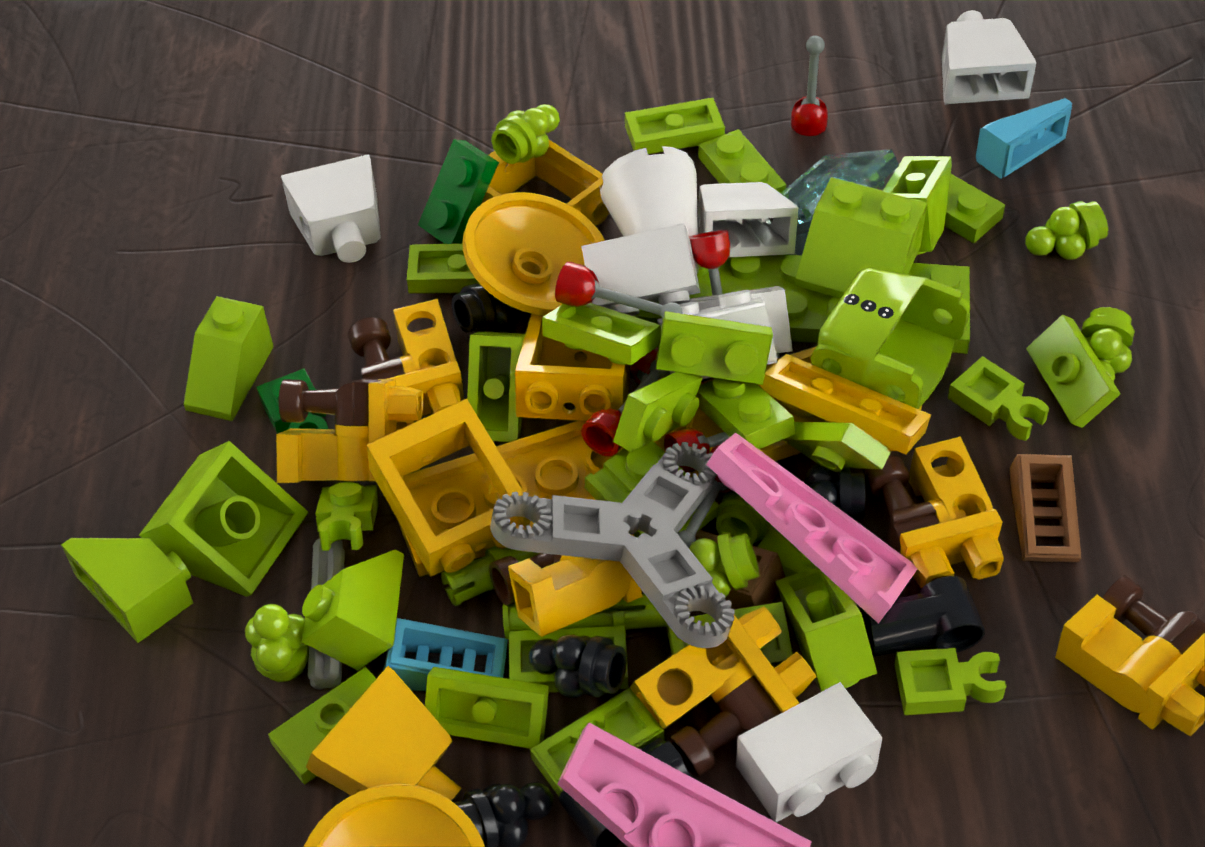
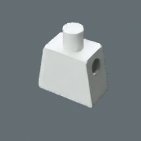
M970 10L961 14L956 22H951L947 25L942 53L943 100L945 104L1025 99L1030 97L1036 61L1011 20L1006 18L983 19L980 12Z
M369 154L281 175L290 215L315 255L324 256L337 252L338 258L341 261L347 263L356 262L365 255V245L376 243L381 238L377 193Z
M762 182L704 184L699 187L698 234L727 230L730 240L729 257L795 254L798 206L770 185Z

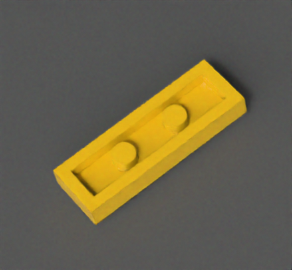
M785 354L765 372L764 382L761 385L765 392L771 397L776 398L785 407L804 410L824 419L825 422L853 423L886 446L888 451H898L905 455L926 433L931 414L789 354Z

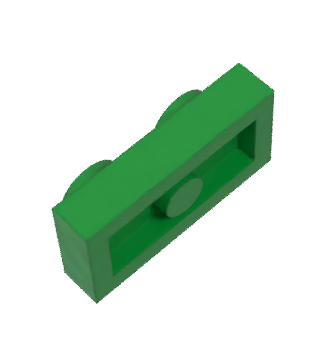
M453 139L418 226L444 244L463 243V234L468 220L476 208L481 205L499 162L466 140Z

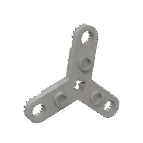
M682 442L681 446L676 443L673 444L672 448H667L662 458L656 465L650 468L623 503L552 495V499L539 498L536 495L529 497L527 492H523L522 496H519L518 492H512L511 496L505 494L502 495V500L498 499L496 501L490 530L493 537L503 546L518 551L620 561L672 631L683 642L698 648H713L722 644L729 635L735 613L734 609H731V601H726L725 595L722 592L719 593L712 584L713 578L678 536V532L714 485L717 474L706 465L713 454L712 452L707 454L705 447H702L700 450L697 449L698 445L695 443L692 444V447H689L687 442ZM678 466L691 467L697 470L699 475L697 476L696 473H693V476L690 477V473L687 472L684 476V471L682 469L678 471ZM520 516L529 519L534 524L532 528L530 525H526V530H523V525H519L518 529L515 528L516 523L513 522L510 525L509 518ZM637 530L644 532L638 538L630 535L636 533ZM689 612H705L712 616L716 622H712L711 626L708 622H705L704 626H701L702 621L698 620L697 623H694L695 618L693 616L689 618Z

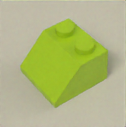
M831 177L813 214L796 274L795 286L841 299L857 273L862 269L873 268L908 275L921 246L927 202Z
M228 441L197 457L139 536L141 538H149L165 555L170 551L175 552L184 562L191 575L247 597L253 594L308 514V511L234 444Z

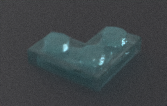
M892 149L825 155L781 194L798 206L797 223H806L812 220L815 208L831 177L879 190L885 184L884 179L899 167V163Z

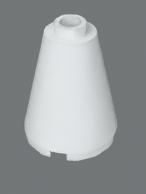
M662 146L664 154L648 155L647 149L643 148L618 158L605 169L602 175L603 185L602 188L600 187L601 199L623 237L683 223L689 236L698 234L697 174L694 162L686 152L674 147ZM694 260L696 273H698L699 267Z

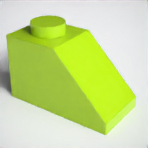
M904 156L883 189L886 192L927 202L922 241L917 255L932 252L944 231L952 168L951 156Z
M216 296L194 335L184 398L186 411L229 421L234 420L274 347L263 306Z
M477 332L470 335L467 399L492 441L512 442L520 439L523 417H516L515 369L525 334Z
M70 538L61 544L75 576L137 643L193 604L186 581L191 578L188 568L175 552L170 551L165 555L149 538Z
M396 549L347 567L323 585H316L307 595L302 607L305 621L301 642L356 670H360L394 645L404 554Z
M818 567L775 581L802 656L816 674L814 680L821 692L839 682L845 688H848L858 683L860 679L878 674L860 610L854 601Z

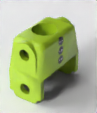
M873 268L862 269L857 273L819 331L818 345L811 355V364L919 409L942 379L951 359L954 341L962 338L967 329L970 304L966 299L962 298V291L927 278ZM937 309L948 311L952 318L949 319L941 316Z

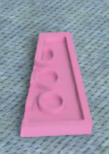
M734 433L723 442L706 465L718 475L719 480L726 487L738 493L879 624L916 572L917 568L911 561L737 433Z
M588 723L583 729L557 783L628 847H810L812 841L591 723Z

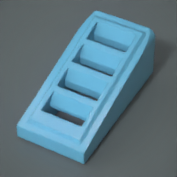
M1064 98L985 125L980 129L976 161L1000 179L1008 176L1066 138L1072 102Z
M397 618L394 645L386 652L383 671L389 666L414 691H426L427 675L433 667L503 678L508 639ZM405 652H416L415 659L404 658ZM429 653H440L438 664L428 662ZM453 654H463L461 668L451 666ZM476 655H487L485 672L474 671Z

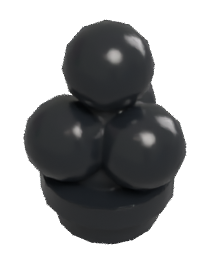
M477 283L464 286L460 293L452 298L451 305L454 318L458 326L466 333L472 331L476 333L487 332L492 328L497 331L507 330L515 322V308L498 300Z
M819 464L813 465L808 470L805 476L806 485L848 516L864 517V473H851L850 468H842L838 475L837 472Z
M574 634L562 636L557 641L544 638L532 645L529 651V663L533 669L543 675L555 673V687L561 695L567 698H578L583 694L593 697H600L604 693L614 694L620 689L626 673V652L623 647L614 645L613 641L608 637L595 636L591 638L586 635L577 636Z
M539 782L528 783L521 789L511 784L498 783L489 785L483 791L479 788L468 791L464 794L463 800L455 802V804L471 819L485 847H519L525 842L528 835L526 819L534 821L546 817L553 807V795L548 787Z

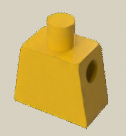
M389 666L385 668L313 750L306 765V768L313 774L351 796L357 792L380 785L409 784L430 789L452 801L462 789L435 766L452 743L450 735Z

